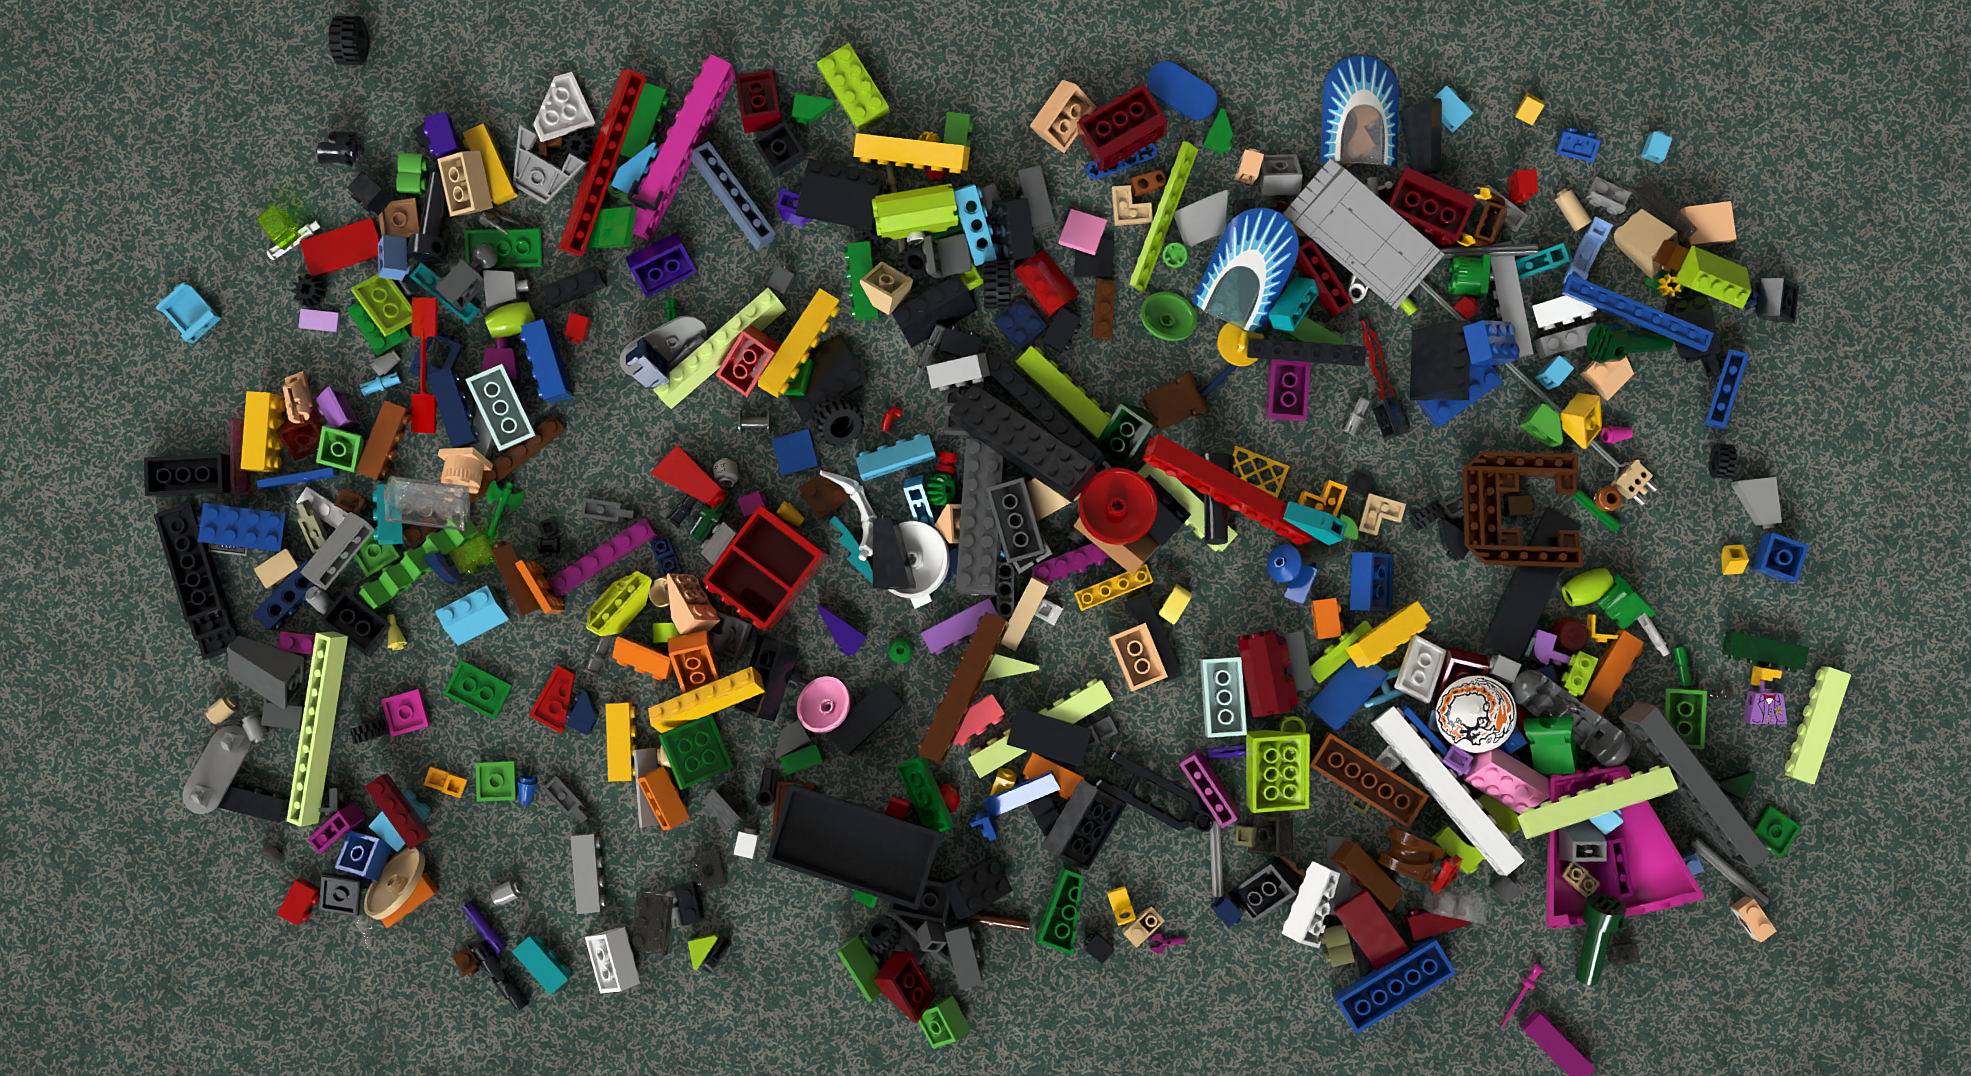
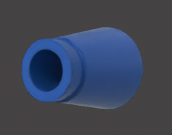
M522 775L520 780H518L519 803L522 805L531 804L537 785L535 776Z

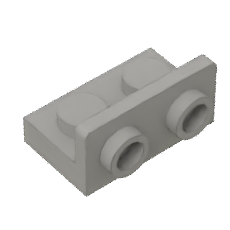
M1596 176L1585 198L1590 200V204L1597 207L1603 206L1607 208L1606 211L1610 214L1617 215L1626 210L1625 205L1631 192Z

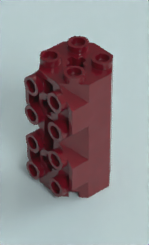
M1276 629L1265 631V635L1263 631L1252 633L1250 638L1249 635L1238 636V645L1253 717L1269 716V714L1275 715L1291 711L1293 706L1298 703V696L1294 677L1285 672L1286 667L1291 663L1286 638L1279 636L1276 633Z

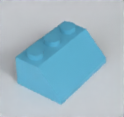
M486 585L435 611L444 630L458 646L510 620L493 585Z

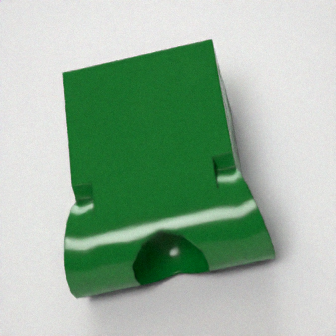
M1574 716L1523 719V727L1527 738L1530 740L1534 770L1541 775L1576 774L1578 754L1572 730Z

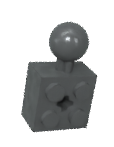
M481 244L475 248L473 252L474 261L470 265L461 259L459 263L456 262L452 265L450 273L446 277L443 276L437 282V291L460 312L484 287V280L479 274L481 269L491 268L498 261L496 249L489 244Z

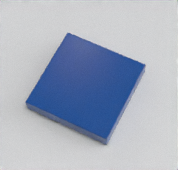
M809 429L772 439L781 476L819 466Z

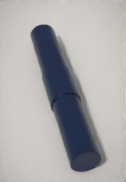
M1230 363L1199 394L1206 398L1238 366Z

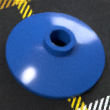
M1288 544L1279 545L1273 549L1267 561V569L1270 576L1282 583L1295 579L1302 567L1300 552L1294 546Z

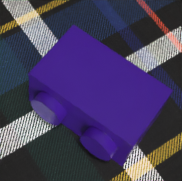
M446 111L423 118L425 122L423 129L426 136H429L431 143L428 146L432 155L443 158L462 152L452 118Z

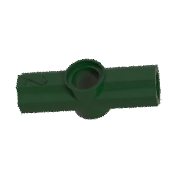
M723 487L721 488L728 494L725 500L715 508L706 504L699 515L700 518L689 533L702 543L710 535L714 526L719 523L720 517L723 518L725 509L735 496Z

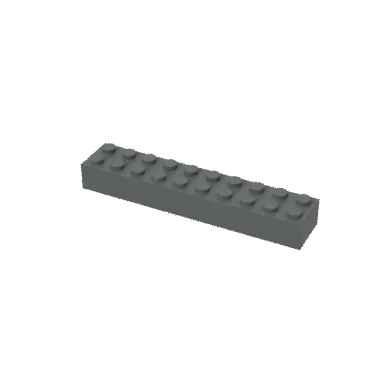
M1635 702L1619 718L1657 766L1660 765L1661 768L1669 766L1678 786L1676 791L1730 860L1754 869L1770 854L1765 847L1766 843L1755 835V829L1749 823H1746L1743 819L1744 815L1734 808L1731 804L1733 802L1731 798L1720 790V784L1710 777V771L1699 763L1698 756L1686 746V740L1675 732V726L1664 718V712L1657 706L1654 707L1646 703Z

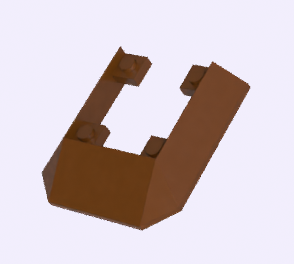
M1481 451L1462 470L1464 545L1484 565L1583 567L1582 548H1580L1578 530H1559L1557 532L1558 547L1522 546L1521 529H1505L1501 527L1500 493H1518L1519 477L1555 478L1556 495L1577 494L1578 454Z

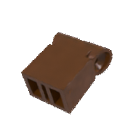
M1190 369L1177 380L1141 398L1146 410L1159 419L1155 424L1158 433L1189 417L1211 412L1204 397L1197 392V383Z

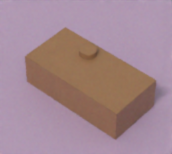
M1080 517L1074 524L1077 530L1132 575L1141 568L1160 545L1148 532L1139 540L1129 544H1108L1092 536L1084 527Z

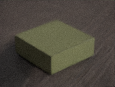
M1236 825L1235 844L1255 847L1257 827Z

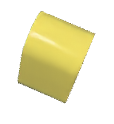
M1176 584L1173 592L1169 594L1163 604V608L1159 610L1157 615L1174 625L1193 594Z

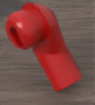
M892 406L884 414L881 430L889 432L894 416L900 418L903 409Z

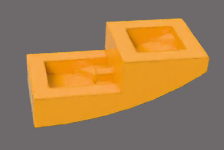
M430 766L423 785L461 798L467 779Z

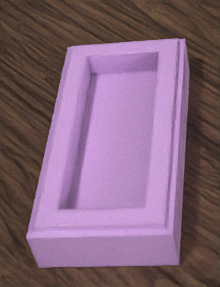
M301 309L298 328L339 332L341 314Z

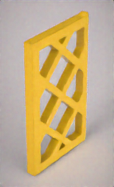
M1235 446L1233 456L1236 464L1233 467H1238L1242 476L1240 478L1247 481V477L1256 474L1260 485L1256 487L1278 498L1290 466ZM1238 451L1246 453L1249 458L1238 462L1236 455ZM1253 459H1262L1266 461L1267 466L1257 470ZM1250 461L1255 471L1244 475L1240 465ZM1272 466L1283 467L1282 475L1276 477ZM1269 468L1273 479L1263 483L1259 472ZM1275 481L1277 485L1276 492L1266 490L1265 485Z

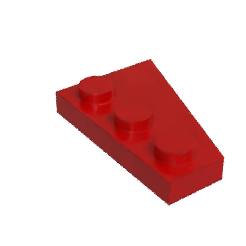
M557 665L529 716L560 734H564L576 674Z

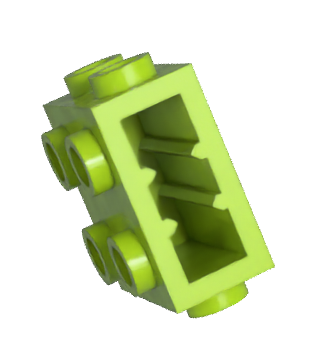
M1581 651L1573 654L1569 664L1566 665L1569 667L1568 672L1563 673L1559 684L1562 685L1561 687L1574 697L1582 696L1598 658Z

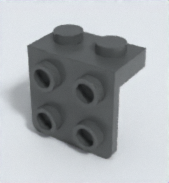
M965 234L936 240L931 235L923 237L924 244L922 248L927 259L925 268L929 275L936 279H941L971 271L970 250Z

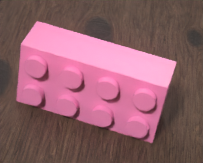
M1498 748L1473 755L1472 757L1474 758L1471 761L1472 768L1467 775L1463 773V780L1519 814L1523 813V809L1535 807L1550 798L1548 778Z

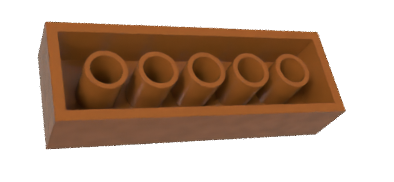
M1327 731L1310 756V767L1408 829L1429 797L1423 791Z

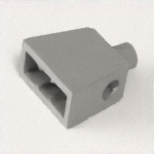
M483 270L486 306L490 309L520 302V292L530 291L529 280L519 281L518 275L515 272Z

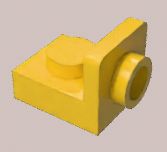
M1753 666L1751 685L1760 686V680L1773 681V678L1781 679L1782 671Z
M999 768L990 791V796L1013 787L1017 773L1010 769Z

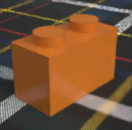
M1336 598L1310 601L1315 639L1342 636L1341 632L1344 631L1342 620L1339 621L1338 614L1341 613L1340 602Z

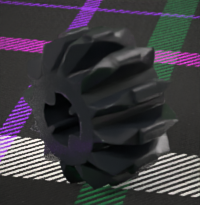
M575 131L574 136L568 133L569 139L563 138L565 145L561 146V149L564 150L563 156L566 158L569 153H573L587 162L586 156L591 157L592 153L590 151L594 148L591 144L593 140L590 137L587 138L585 132L580 135L578 131ZM579 144V150H576L575 146Z
M305 274L304 278L298 276V283L293 282L296 288L291 291L296 294L294 299L299 301L301 305L307 304V306L313 307L314 303L320 304L318 298L325 299L321 292L327 290L322 287L324 282L319 280L318 276L313 275L311 277L309 274Z

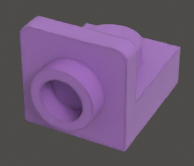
M1453 744L1442 762L1457 771L1456 775L1460 777L1463 773L1468 774L1473 766L1471 761L1474 757Z

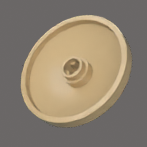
M409 847L395 854L385 864L379 882L373 880L364 900V911L367 915L376 920L386 918L408 899L417 886L425 866V856L417 848L412 850Z

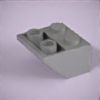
M1590 820L1560 828L1559 860L1572 862L1607 861V841L1601 831Z

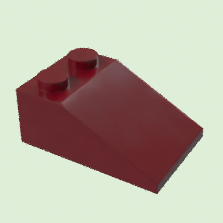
M773 70L736 75L735 79L745 134L770 130L782 123Z
M1449 647L1442 665L1433 706L1437 707L1442 693L1455 681L1469 676L1486 677L1489 669L1487 656Z
M893 951L874 978L881 992L914 1023H918L936 996L911 952Z

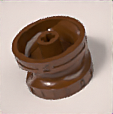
M1391 825L1387 836L1391 838L1392 846L1387 851H1380L1376 862L1432 886L1436 876L1432 863L1437 859L1443 860L1447 850Z

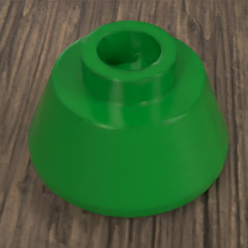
M895 638L888 646V654L894 662L906 663L913 657L914 647L907 638Z

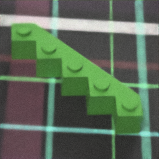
M465 513L459 516L453 515L447 520L448 524L443 530L437 533L435 531L429 533L425 537L426 541L422 546L415 550L414 548L407 550L403 554L404 558L400 563L394 566L390 564L385 567L378 580L372 583L370 581L364 583L360 587L361 590L357 595L358 599L374 612L383 608L391 602L390 599L403 593L413 585L412 582L425 576L432 570L423 555L440 550L444 559H447L456 552L455 549L460 545L466 544L473 539L478 529Z

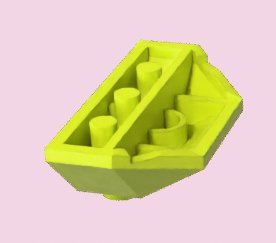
M636 571L632 575L614 581L588 609L586 628L599 636L621 633L646 606L652 582L651 578Z

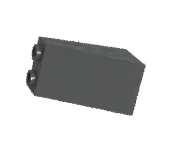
M239 635L233 642L229 643L227 647L229 675L280 708L286 709L304 684V657Z

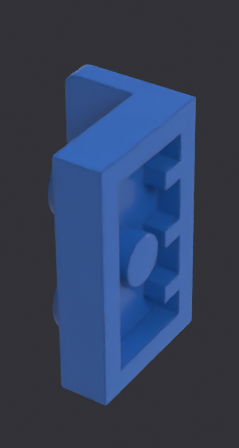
M1567 126V129L1561 128V136L1555 153L1593 163L1601 143L1597 134L1586 131L1585 134L1578 132L1579 129Z
M981 811L974 814L970 822L971 827L981 824L980 828L985 838L988 837L989 841L996 839L998 831L990 813Z

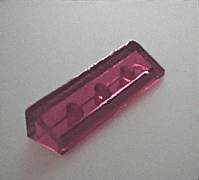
M230 418L231 495H252V471L241 469L244 419Z

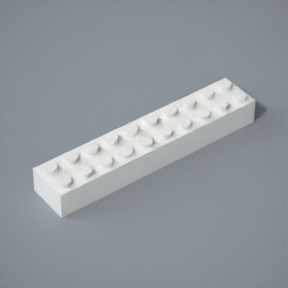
M1394 706L1388 708L1371 722L1373 727L1499 875L1507 876L1525 861L1521 857L1523 855L1522 851L1516 845L1513 847L1508 841L1510 838L1503 830H1498L1495 826L1497 822L1494 818L1482 811L1484 807L1477 799L1473 800L1469 794L1471 792L1464 784L1460 785L1456 780L1457 775L1450 768L1447 770L1443 765L1442 757L1438 753L1434 754L1429 749L1431 748L1430 743L1425 738L1421 739L1418 736L1417 728L1412 723L1408 724L1404 719L1405 714L1399 708L1395 709Z

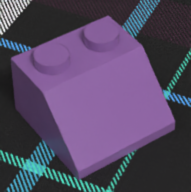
M329 386L317 397L316 401L319 404L317 408L328 421L326 426L348 431L360 424L342 390Z

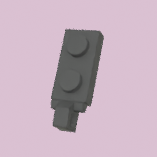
M583 498L580 517L620 523L624 522L625 518L635 519L636 512L626 510L627 505H622V503Z
M558 775L542 788L568 817L570 816L572 819L577 817L581 823L586 822L590 818L583 810L586 808L583 804L584 802Z

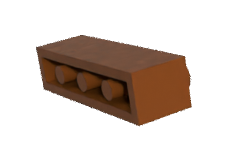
M384 400L356 472L383 481V478L388 476L390 471L388 466L390 461H393L396 457L397 450L395 449L397 444L403 440V429L411 420V410Z

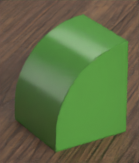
M1339 514L1337 518L1347 523L1344 537L1357 540L1358 529L1355 522L1350 517Z

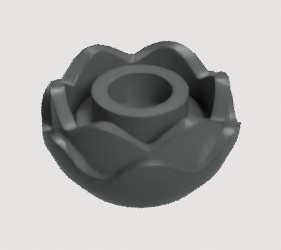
M266 845L260 849V854L273 862L274 865L281 864L283 854L273 846Z

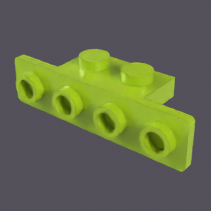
M1366 620L1350 633L1347 631L1338 638L1340 641L1336 645L1331 644L1324 650L1325 654L1310 666L1311 675L1318 683L1324 681L1351 658L1345 649L1373 629Z

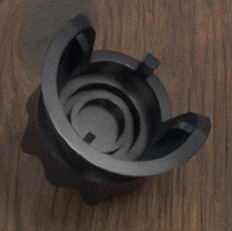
M330 132L328 142H320L317 146L319 163L339 162L340 164L352 167L353 163L358 162L360 154L363 155L364 147H362L360 138L355 136L356 132Z

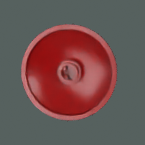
M1109 468L1096 473L1094 478L1082 490L1078 503L1079 516L1086 530L1096 539L1108 544L1125 545L1139 540L1150 530L1157 514V499L1149 482L1140 474L1124 468Z

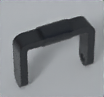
M634 180L627 195L628 200L635 203L634 205L641 209L656 211L664 192H659L654 206H651L645 201L632 197L638 185V181Z

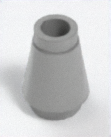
M393 350L374 359V362L370 365L379 376H382L383 374L386 375L401 359Z

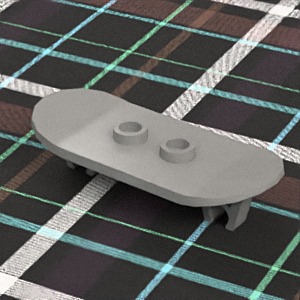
M687 315L677 317L630 342L623 349L620 355L622 370L626 374L633 376V373L641 368L636 362L628 366L626 364V355L637 347V341L642 337L669 362L684 349L686 344L689 345L699 334L706 338V325L700 319Z
M232 725L221 728L209 741L187 780L182 794L184 804L193 813H210L220 804L252 744L243 727Z

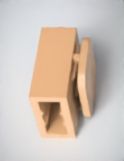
M1731 201L1689 206L1678 211L1677 221L1681 227L1680 241L1685 248H1691L1692 245L1698 248L1707 247L1715 244L1729 243L1737 239Z

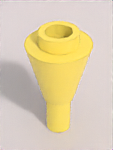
M388 615L387 620L391 627L388 631L387 647L392 648V650L403 649L407 642L397 626L395 615Z

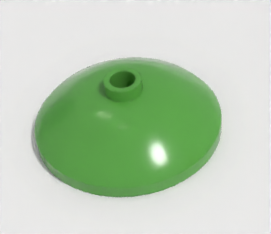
M1170 292L1152 294L1146 298L1141 307L1140 315L1144 326L1158 338L1168 341H1179L1190 336L1196 327L1197 315L1194 308L1186 299Z

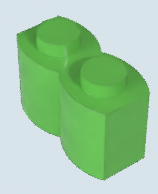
M399 152L398 192L424 195V190H427L428 184L427 178H425V171L429 169V161L426 159V156L423 154Z

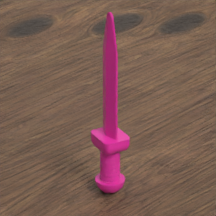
M1534 964L1532 966L1534 968L1528 978L1522 980L1525 987L1508 1012L1500 1027L1501 1029L1515 1011L1528 988L1534 990V982L1540 972L1543 973V967L1540 964Z

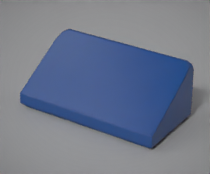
M1302 563L1299 574L1290 581L1284 597L1299 604H1304L1318 569Z

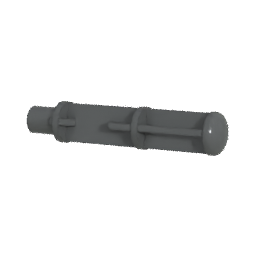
M936 324L921 359L916 366L917 371L914 378L921 380L923 374L927 372L926 366L930 365L946 328L943 325Z

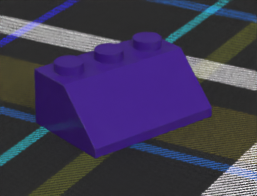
M677 232L626 257L629 268L646 297L697 273L693 261Z

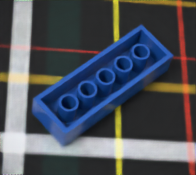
M1432 936L1427 937L1385 966L1371 971L1367 976L1361 977L1332 995L1356 1034L1457 974L1435 938Z

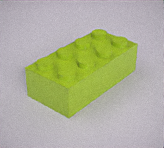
M849 43L816 63L820 73L858 132L890 113L888 104Z

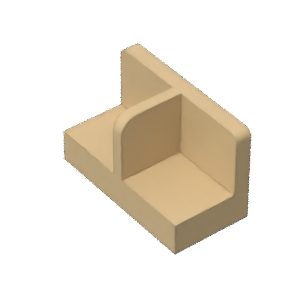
M284 549L256 567L254 571L266 589H273L284 582L302 563L301 561H295L290 551Z

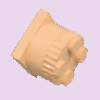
M473 447L439 449L438 456L445 461L441 484L451 488L450 491L456 494H462V491L478 493L483 471L492 470L493 464Z

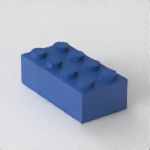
M544 319L522 325L520 336L528 348L526 355L528 360L532 361L534 367L531 371L534 379L538 380L539 387H537L540 398L553 404L574 397L552 325Z
M1470 361L1469 400H1416V402L1434 427L1437 428L1503 381L1492 365H1472Z
M203 503L198 542L281 552L287 514Z

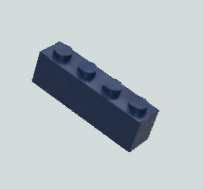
M449 367L429 374L428 378L452 448H465L479 443L478 437L480 432L477 426L473 424L472 419L474 415L471 408L467 406L466 400H468L465 390L461 388L460 382L462 380L459 372Z

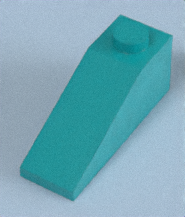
M1562 243L1542 250L1537 255H1529L1515 260L1520 280L1574 262L1568 243Z

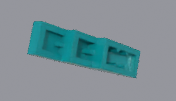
M834 516L830 522L843 534L838 541L852 553L847 560L873 584V569L867 558L865 561L859 559L861 553L859 543L844 524Z

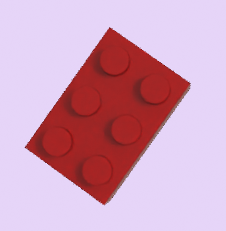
M750 324L742 330L716 376L748 397L757 388L759 378L781 345Z

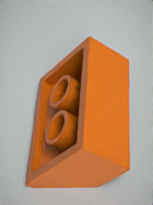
M617 636L612 656L617 659L616 663L626 667L630 664L635 667V671L643 674L647 671L653 674L652 678L663 681V678L669 679L673 665L668 653L627 636Z

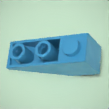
M653 142L619 167L611 186L628 194L634 180H637L638 185L634 194L636 192L639 193L641 180L650 171L649 162L651 158L655 159L659 148L657 145L659 142Z

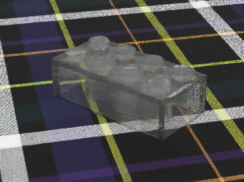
M390 476L384 488L386 521L465 531L470 519L469 486Z

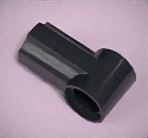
M761 768L759 788L756 795V801L760 806H770L775 802L777 769ZM764 792L770 795L768 803H764L761 799Z

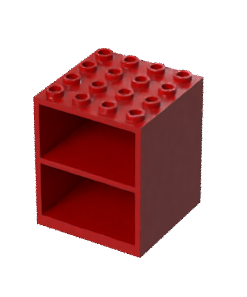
M759 505L702 581L706 584L704 587L711 593L720 594V599L729 606H736V611L740 615L752 618L753 621L751 623L757 628L771 629L776 627L829 557V554L771 510ZM745 588L751 590L753 595L756 594L764 600L767 606L770 605L775 609L769 618L764 616L762 611L759 612L748 604V600L745 601L740 597Z

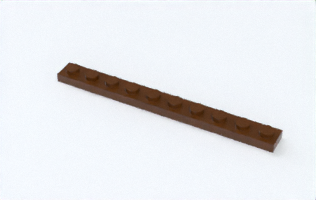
M554 414L533 430L535 433L534 437L512 446L492 462V470L483 471L478 493L462 491V494L453 493L403 533L404 536L417 549L426 541L425 537L433 531L437 533L448 524L447 520L455 514L458 516L485 495L488 486L493 480L496 481V484L500 483L563 433L566 428Z

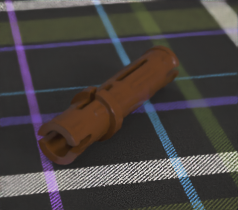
M977 912L971 916V923L988 925L989 928L996 926L1028 932L1030 919L996 915L994 912Z

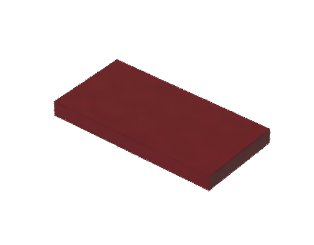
M1367 888L1334 908L1336 915L1376 970L1410 950Z

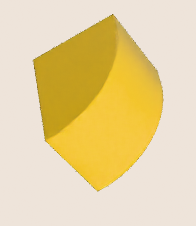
M1527 93L1515 117L1533 125L1545 105L1544 101Z
M1728 545L1723 547L1721 554L1723 575L1743 573L1749 561L1744 545Z

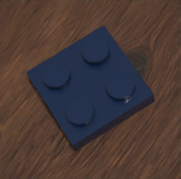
M1024 298L1020 299L994 321L995 325L1018 351L1048 327Z

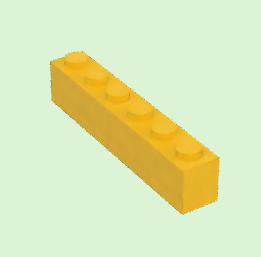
M856 133L853 156L860 158V162L871 163L872 159L878 160L877 164L889 165V162H895V166L899 167L913 164V168L924 169L925 166H930L931 170L941 172L943 168H947L950 173L960 174L961 170L967 171L970 147Z
M819 288L759 378L758 387L777 398L781 393L785 394L789 387L788 382L791 378L794 379L797 376L800 364L807 361L810 355L808 353L811 347L815 348L820 340L819 335L821 332L825 333L827 331L831 317L835 318L840 310L838 307L839 299Z
M751 666L648 708L650 724L660 733H664L765 692L762 675Z

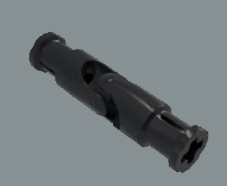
M485 940L470 950L471 953L474 952L478 957L484 971L493 975L491 977L493 983L505 1000L510 1001L515 1013L530 1003L529 1000H525L522 996L519 986L508 971L504 968L501 970L500 960L495 953L489 950ZM508 976L511 982L509 987H499L497 983L503 981Z

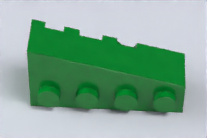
M1061 866L1034 937L1037 943L1073 956L1083 884V875L1079 871Z

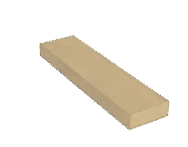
M1034 576L1031 577L1008 622L1009 627L1001 642L1002 645L1016 651L1050 584Z

